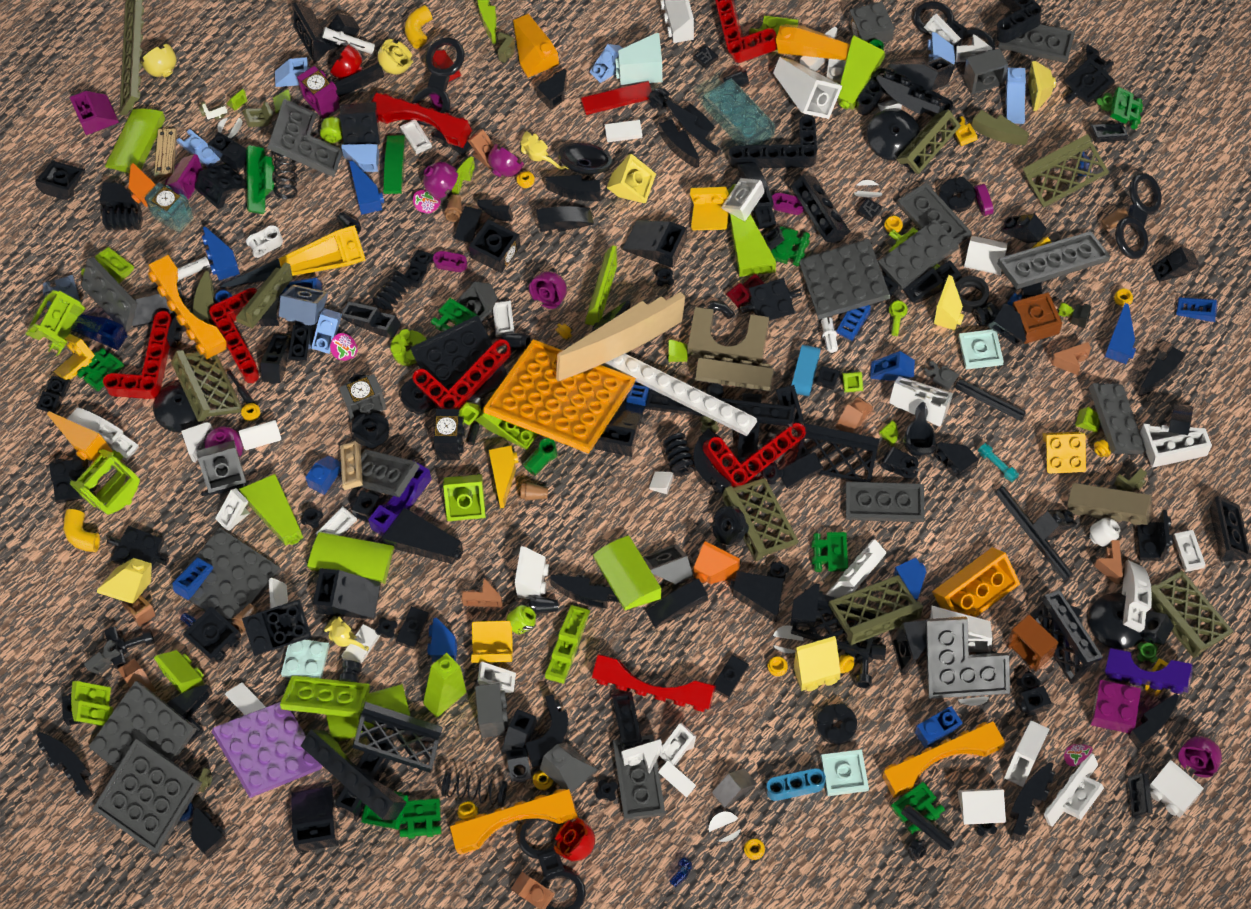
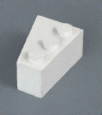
M898 376L894 383L889 403L915 415L918 405L921 402H925L928 410L926 420L941 427L947 415L953 393Z
M1143 424L1140 431L1152 468L1207 456L1212 446L1205 428L1190 427L1188 436L1168 432L1169 427L1167 425L1156 427L1150 426V424Z
M931 606L930 619L967 617L968 651L991 653L992 630L990 621Z

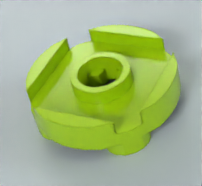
M401 330L391 342L393 358L396 362L405 366L417 363L411 349L406 351V346L412 345L413 347L427 339L417 331Z

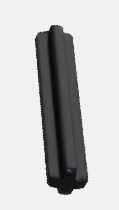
M906 805L902 809V815L942 848L949 851L954 846L952 839L912 806Z

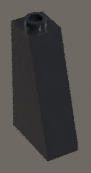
M406 508L401 511L382 536L383 544L392 545L396 550L449 564L459 560L463 554V546L460 540Z

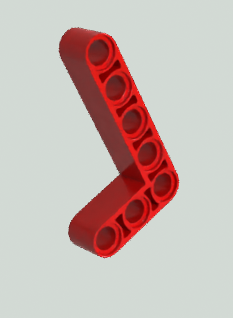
M715 0L727 49L733 61L742 63L777 50V34L774 29H764L743 37L734 0Z
M249 288L213 305L209 310L214 326L218 328L226 340V348L242 378L247 383H255L260 375L255 361L233 322L236 321V316L258 291L255 288Z
M160 311L154 317L142 375L107 374L103 379V384L109 395L142 399H154L161 391L170 349L167 335L172 318L168 312Z
M497 340L449 391L425 369L416 370L413 374V381L440 409H448L445 407V403L450 400L455 402L454 406L450 409H460L510 357V345L506 340ZM500 346L507 347V351L502 354L498 353L497 349ZM486 360L494 361L493 366H484ZM474 373L481 374V378L478 381L471 380V376ZM425 375L427 380L424 383L417 382L419 376ZM466 387L468 391L466 394L460 395L458 394L459 388ZM434 388L441 389L440 394L437 396L431 395V391Z
M794 423L793 427H786L741 463L719 437L707 440L703 445V451L717 471L731 482V486L739 487L747 483L803 439L806 430L800 423ZM792 428L797 431V437L792 435ZM778 439L783 442V448L778 447ZM711 442L717 445L716 452L711 449ZM763 451L769 454L768 460L763 457ZM723 458H726L728 460V467H725L723 465ZM749 462L754 464V471L749 469ZM735 473L740 477L739 483L734 480Z

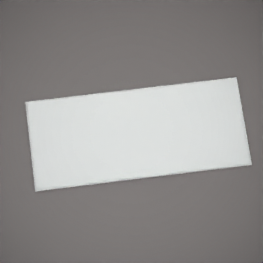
M669 761L658 772L685 797H688L696 786Z

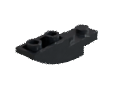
M890 72L877 75L876 79L884 90L904 107L918 114L925 112L926 109L935 113L944 111L946 104L936 97L928 98L924 96L923 92L914 91L915 85L910 83V80L906 78L898 79Z
M755 162L738 164L740 178L760 180L763 184L764 194L752 210L758 229L775 227L776 221L772 210L774 203L761 170Z
M295 321L292 329L288 360L308 361L317 322L314 325H305L300 321Z
M562 573L550 576L552 587L577 602L608 609V602H619L611 587H605L602 584L592 586L590 578L577 575L573 577Z
M39 732L37 736L40 741L37 744L43 753L47 751L49 757L46 759L52 769L56 767L59 772L64 771L69 780H74L75 785L73 788L78 796L83 795L86 800L94 796L84 780L91 774L77 755L59 740Z
M1049 762L1038 770L1020 791L1009 817L1017 820L1011 839L1019 841L1021 835L1026 836L1029 827L1028 824H1025L1027 817H1032L1035 806L1039 807L1041 801L1046 802L1049 793L1046 786L1048 782L1052 783L1055 771H1052L1054 763Z

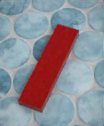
M649 81L582 97L581 103L585 115L649 100V94L652 90Z

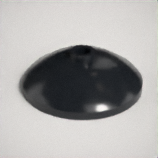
M887 109L877 113L870 121L867 128V141L877 156L885 160L897 161L898 156L920 133V129L916 120L907 112L899 109ZM893 129H897L898 133L893 132Z
M586 143L564 145L560 148L558 154L564 166L583 175L602 173L608 170L612 164V158L608 152L600 147Z
M180 382L166 386L157 395L153 404V413L158 424L164 429L172 432H181L203 422L197 421ZM201 388L202 392L207 395L205 390Z
M1109 593L1101 596L1093 603L1088 614V624L1093 636L1103 645L1113 649H1128L1136 646L1144 639L1141 632L1123 625V618L1117 615L1122 614L1124 616L1126 596L1122 593Z

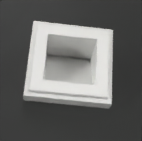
M655 472L649 489L668 494L673 481V473Z

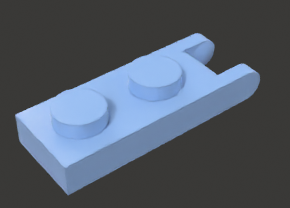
M191 129L187 131L190 137L185 141L180 138L176 140L191 155H198L200 162L207 168L212 167L220 160L208 147V143Z

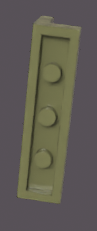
M944 110L935 114L898 156L897 161L900 164L908 163L916 174H919L961 126L950 110ZM948 120L953 124L951 130H946ZM938 132H942L940 142H936V134ZM927 144H931L930 154H925ZM917 156H921V164L919 166L913 161Z
M285 262L280 269L275 268L236 316L238 323L252 329L293 279L289 263Z

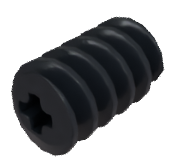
M132 207L131 213H129L128 208H124L122 213L121 208H117L115 213L114 209L110 208L108 213L107 209L103 208L102 222L107 231L112 230V228L114 230H119V228L121 230H126V228L128 230H133V228L140 230L143 222L142 211L139 208L138 213H136L135 208Z
M395 271L394 275H391L389 278L390 280L386 281L385 286L381 287V291H378L376 296L372 298L374 304L382 310L388 309L393 311L394 308L391 304L397 306L398 302L396 299L402 300L401 294H407L404 288L411 289L408 279L399 271Z
M684 433L673 434L663 441L671 472L677 477L688 475L695 470L691 467L694 462L691 460L692 455L688 453L690 449L686 446L687 441L684 440L686 437Z

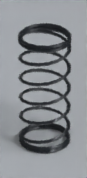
M274 152V166L276 167L274 169V174L276 175L274 177V182L276 183L274 185V194L281 199H291L297 195L298 191L295 188L297 182L294 180L297 178V174L294 172L297 166L293 164L296 161L292 163L281 162L278 159L286 156ZM276 161L282 163L280 165H294L295 169L292 171L281 170L278 168L280 165L276 166ZM276 169H278V170H280V171H282V172L276 174ZM284 172L294 173L295 177L292 179H284L279 177L278 175ZM276 177H278V178H280V179H282V180L276 182ZM290 180L294 181L296 184L295 186H292L289 184L279 185L278 183L281 181ZM292 188L295 190V193L293 195H283L277 189Z
M445 772L441 789L442 797L448 796V798H451L457 787V797L459 800H461L465 796L466 791L468 789V799L470 802H472L475 799L478 793L479 801L481 804H483L486 801L489 794V800L492 806L496 804L497 800L498 807H502L504 805L507 792L506 781H501L497 798L495 802L492 804L491 790L493 779L490 780L487 794L483 802H481L480 790L482 777H480L478 787L473 799L470 800L471 775H469L465 791L462 797L460 798V773H458L454 790L452 794L449 796L448 791L451 783V772Z

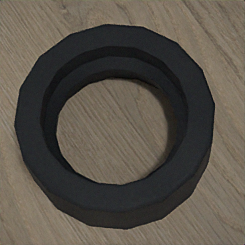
M965 276L956 282L955 286L963 306L962 311L973 313L974 309L978 307L983 308L987 304L989 287L983 279L976 276ZM965 287H974L981 291L982 297L978 301H967L961 297L960 291Z

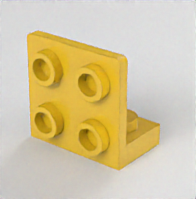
M691 188L690 196L694 203L691 229L693 231L726 230L729 213L721 207L729 196L727 188Z
M71 334L64 339L68 343L66 345L73 355L54 371L55 375L65 380L75 377L78 373L77 371L81 367L89 365L95 356L81 338Z
M1042 433L1043 441L1046 442L1047 473L1086 471L1085 433Z
M510 621L472 622L473 654L471 655V663L513 661L512 627Z

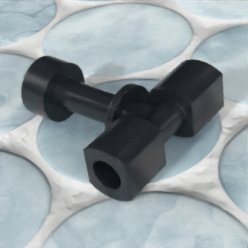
M116 627L104 630L107 642L112 640L116 644L112 647V651L114 649L121 651L119 656L112 659L115 669L127 663L124 654L128 652L127 648L146 643L147 646L155 643L150 628L143 630V635L124 640L123 637L120 638Z
M856 643L857 647L866 649V647H861L860 643ZM872 644L868 657L845 650L846 655L857 658V661L861 663L860 674L856 676L857 687L866 689L872 686V676L868 675L869 663L873 659L885 660L886 645Z

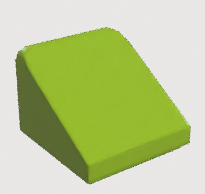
M242 89L227 102V105L234 111L247 102L245 90Z
M289 89L273 98L276 113H279L284 99L291 101Z
M669 340V362H687V344Z
M862 372L842 373L844 392L863 391Z
M466 402L459 409L460 416H464V423L470 425L481 414V406Z
M1089 407L1079 410L1075 426L1098 432L1100 426L1098 413Z

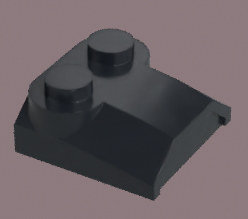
M52 160L36 179V187L43 194L68 200L74 196V188L84 175L85 169Z

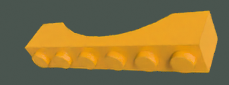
M169 255L149 264V272L147 273L152 283L155 282L157 284L159 294L162 297L165 296L169 309L175 311L179 324L185 326L187 336L197 344L196 349L199 354H203L206 359H209L226 350V340L218 328L198 319L183 304L177 289L178 269Z
M994 721L988 724L983 722L973 731H963L953 740L949 738L942 741L940 746L935 748L928 747L918 756L911 755L898 765L893 763L887 766L882 778L893 798H896L911 791L920 775L930 765L940 759L960 754L986 757L1003 749L1005 741Z
M559 789L552 795H540L529 802H517L513 807L507 809L506 807L498 808L494 813L488 815L485 813L476 815L475 819L459 820L455 822V825L450 826L455 849L460 855L480 849L483 843L495 831L514 821L538 818L561 824L578 818V814L570 790Z

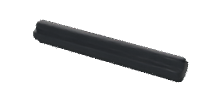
M962 379L957 381L955 386L957 390L1019 421H1022L1025 417V410Z

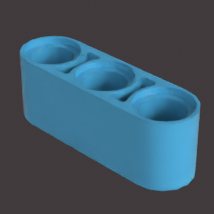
M804 344L801 346L792 385L795 386L796 393L799 395L810 396L821 348Z
M817 768L773 777L767 783L766 794L771 800L779 801L816 793L824 788L826 776L821 769ZM817 777L821 782L815 784L811 782V779ZM799 782L801 786L794 788L791 786V783ZM778 786L781 788V791L773 792L770 788Z

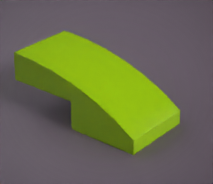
M469 157L456 171L458 178L452 189V194L459 195L463 180L471 181L475 169L474 157Z

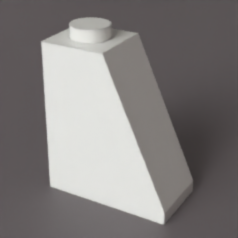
M1030 721L1004 779L1021 787L1024 786L1050 730L1049 728Z

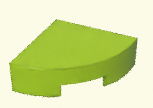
M893 420L879 431V435L892 447L895 445L898 437L897 425Z

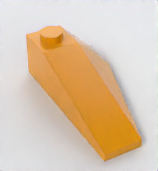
M526 14L514 19L513 24L519 62L527 78L559 65L557 50L533 18Z
M781 25L776 38L777 49L780 54L847 60L850 44L801 25Z
M50 411L47 413L49 418L75 448L77 456L82 460L88 459L94 462L100 456L99 450L113 451L99 433Z

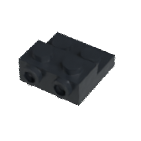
M76 455L72 460L56 459L54 463L49 464L55 502L58 504L83 499L70 485V481L76 482L91 465L90 460H82ZM93 487L89 491L95 496Z
M212 606L183 633V636L212 664L216 661L220 663L226 657L225 652L230 647L232 649L236 648L241 641L240 632Z

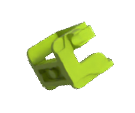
M52 290L43 299L25 335L37 340H41L43 337L49 339L48 352L52 349H57L56 356H58L67 344L64 338L68 336L78 316L86 308L81 305V302L60 290ZM50 301L51 305L40 325H37L38 318L47 302Z
M102 449L98 451L100 456L76 482L71 480L70 485L91 506L97 507L109 515L132 503V498L137 491L140 479L120 461L123 456L115 450L109 452ZM112 466L117 472L94 496L89 490L97 485L101 476L106 474ZM127 475L129 480L124 484Z

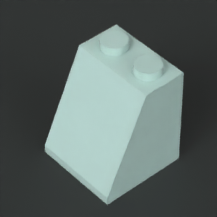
M655 33L618 50L619 58H615L616 78L620 79L621 85L639 84L647 81L649 83L663 82L659 33Z

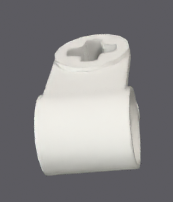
M268 226L246 239V244L253 250L252 254L256 258L280 247L283 243L281 233L276 226Z

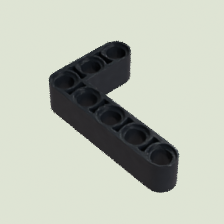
M1000 0L1013 14L1001 19L997 23V40L999 42H1010L1040 25L1042 9L1034 0Z
M886 68L876 70L857 98V112L860 115L870 114L884 93L888 94L876 79L877 75L890 72L898 79L905 77ZM912 83L915 85L914 91L923 92L924 96L928 98L936 97L940 99L942 103L946 104L944 110H950L952 113L953 102L950 99L934 91H926L921 85ZM927 109L924 112L932 117H934L936 114L935 112Z
M804 115L800 118L799 144L738 145L731 147L729 150V165L738 169V164L753 162L759 168L814 166L817 158L816 120L811 115Z

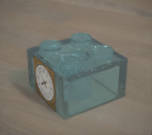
M158 182L145 197L152 217L178 233H181L194 219L192 210L187 202L188 199L183 194L174 192L168 185L164 186Z

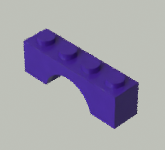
M417 463L420 467L401 496H393L386 504L379 505L368 519L371 530L383 536L404 508L409 510L432 480L429 469Z
M1110 648L1105 669L1106 677H1109L1112 681H1129L1130 684L1135 686H1141L1142 684L1150 685L1151 688L1156 690H1162V688L1171 689V692L1177 694L1188 693L1193 672L1191 663L1171 660L1165 668L1159 671H1145L1134 663L1131 652Z

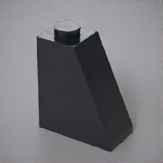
M737 571L736 578L732 577L730 589H733V597L771 621L777 622L784 579Z

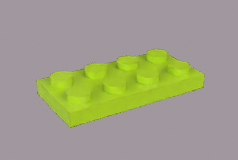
M292 675L280 703L281 710L359 718L369 694L370 685Z

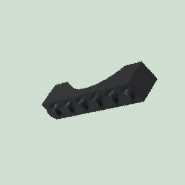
M311 729L302 742L301 747L382 820H396L407 802L393 790L374 780L357 767L345 755L339 743L325 730Z

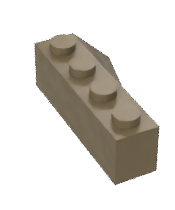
M703 355V358H698L696 381L771 391L774 369L770 368V364L759 363V366H752V362L743 360L738 364L733 363V359L722 358V361L714 360L715 356Z
M1073 483L1068 499L1070 512L1075 515H1089L1097 519L1109 518L1116 522L1126 521L1135 525H1148L1154 514L1151 495Z

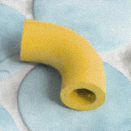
M426 5L413 11L405 22V35L415 49L420 48L427 42L428 38L422 31V26L433 20L431 12Z
M67 509L63 525L67 541L77 549L96 553L100 545V535L98 533L86 532L83 529L85 513L75 509Z

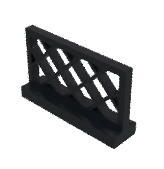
M804 423L803 426L805 427L806 434L800 441L796 461L819 448L824 457L819 459L820 463L826 459L831 468L826 471L821 470L817 473L818 475L852 482H871L879 438ZM805 438L814 440L817 446L807 450L804 446ZM830 443L835 447V450L826 454L821 446ZM850 447L854 454L845 458L840 450ZM864 451L873 452L872 458L866 462L859 455ZM838 452L843 461L834 466L829 457ZM857 456L862 464L853 469L848 461ZM844 463L850 469V472L845 475L840 474L836 469ZM864 467L868 472L867 479L859 478L855 472Z
M823 594L822 603L817 605V610H821L820 622L822 624L805 631L797 629V626L793 625L791 634L813 641H820L833 636L836 638V636L843 633L847 638V633L829 606V601L837 598ZM844 604L836 605L839 610L847 612L849 607ZM851 607L849 613L861 616L863 610ZM865 611L863 617L871 620L876 617V614ZM829 614L834 619L826 622L822 615ZM847 618V620L853 623L849 627L858 625L859 621ZM837 623L841 630L832 632L829 626ZM825 628L829 635L823 637L818 635L816 631ZM874 637L864 640L867 645L866 649L857 647L856 644L850 645L848 640L840 642L836 638L837 648L868 657Z
M1058 590L1044 595L1041 599L1043 602L1031 616L1048 633H1053V637L1059 642L1053 656L1069 682L1074 684L1095 662L1100 661L1103 656L1062 592ZM1038 616H1042L1043 625L1039 621ZM1049 619L1052 620L1053 628L1049 627ZM1059 636L1063 637V645L1060 644ZM1060 649L1064 650V658L1060 654ZM1070 652L1074 655V661L1070 660ZM1071 666L1074 667L1075 675L1071 671Z
M365 702L358 719L359 723L352 748L431 773L443 727ZM363 723L373 724L374 728L368 730ZM383 729L392 730L394 734L387 736ZM376 731H378V733L382 737V739L378 741H375V739L371 735ZM402 735L411 736L413 740L406 742ZM366 736L370 744L359 743V738ZM398 738L402 745L395 747L390 740ZM421 741H426L433 745L426 749ZM386 743L390 750H381L379 745ZM414 744H417L421 750L416 754L410 748ZM405 749L410 756L403 757L398 751ZM425 755L429 761L428 765L421 763L418 757Z

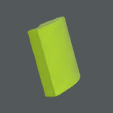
M109 247L95 255V259L119 284L134 270L133 265ZM85 268L81 270L82 276L84 275Z
M72 681L71 705L74 721L104 726L113 713V707L109 706L111 687Z

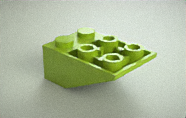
M484 407L481 410V414L475 419L487 430L525 450L529 448L538 435L535 432L484 413Z

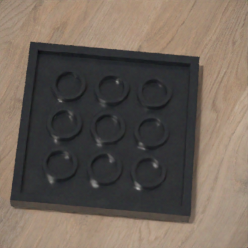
M476 315L410 349L419 368L428 371L449 391L493 344L479 316ZM486 360L484 366L491 367L494 361ZM503 364L467 402L470 403L498 389L508 375ZM474 373L471 376L473 381H478L481 378L479 373ZM461 387V388H459L458 394H460V395L466 394L467 391H468V388H466V387ZM434 388L431 391L433 396L439 395L441 389ZM447 401L445 407L450 409L454 406L455 402Z

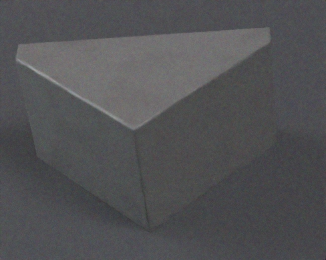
M743 768L728 773L712 791V794L725 809L755 787L757 783L746 769Z

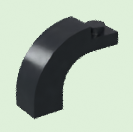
M708 428L699 437L694 448V472L698 481L706 490L712 485L717 493H723L725 488L731 486V482L713 468L711 461L703 451V445L707 440L719 437ZM711 442V449L716 452L717 445Z
M553 694L545 696L552 720L549 731L543 737L525 743L532 768L541 765L543 756L557 744L566 743L568 738L569 721L567 710L562 711L559 700L555 701Z

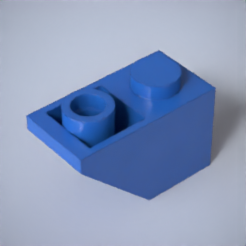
M433 618V625H429V637H432L431 643H428V655H431L432 662H436L444 654L448 653L456 661V637L438 618Z
M950 706L918 724L915 734L926 749L943 741L963 722L953 707Z

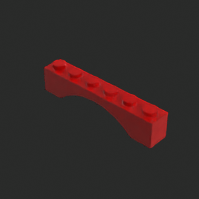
M376 92L371 101L377 104L380 122L388 124L400 120L422 121L439 130L448 144L461 148L464 147L472 132L469 122L465 118H456L449 113H440L433 108H424L417 103L412 104L402 98L396 99L388 94Z
M601 654L597 655L592 678L597 679V684L608 686V683L616 684V689L627 691V688L634 689L635 694L646 696L649 693L655 695L654 699L666 702V698L674 700L673 704L685 707L686 704L693 705V710L705 712V709L709 710L711 708L716 685L698 680L678 687L654 686L634 676L620 659Z

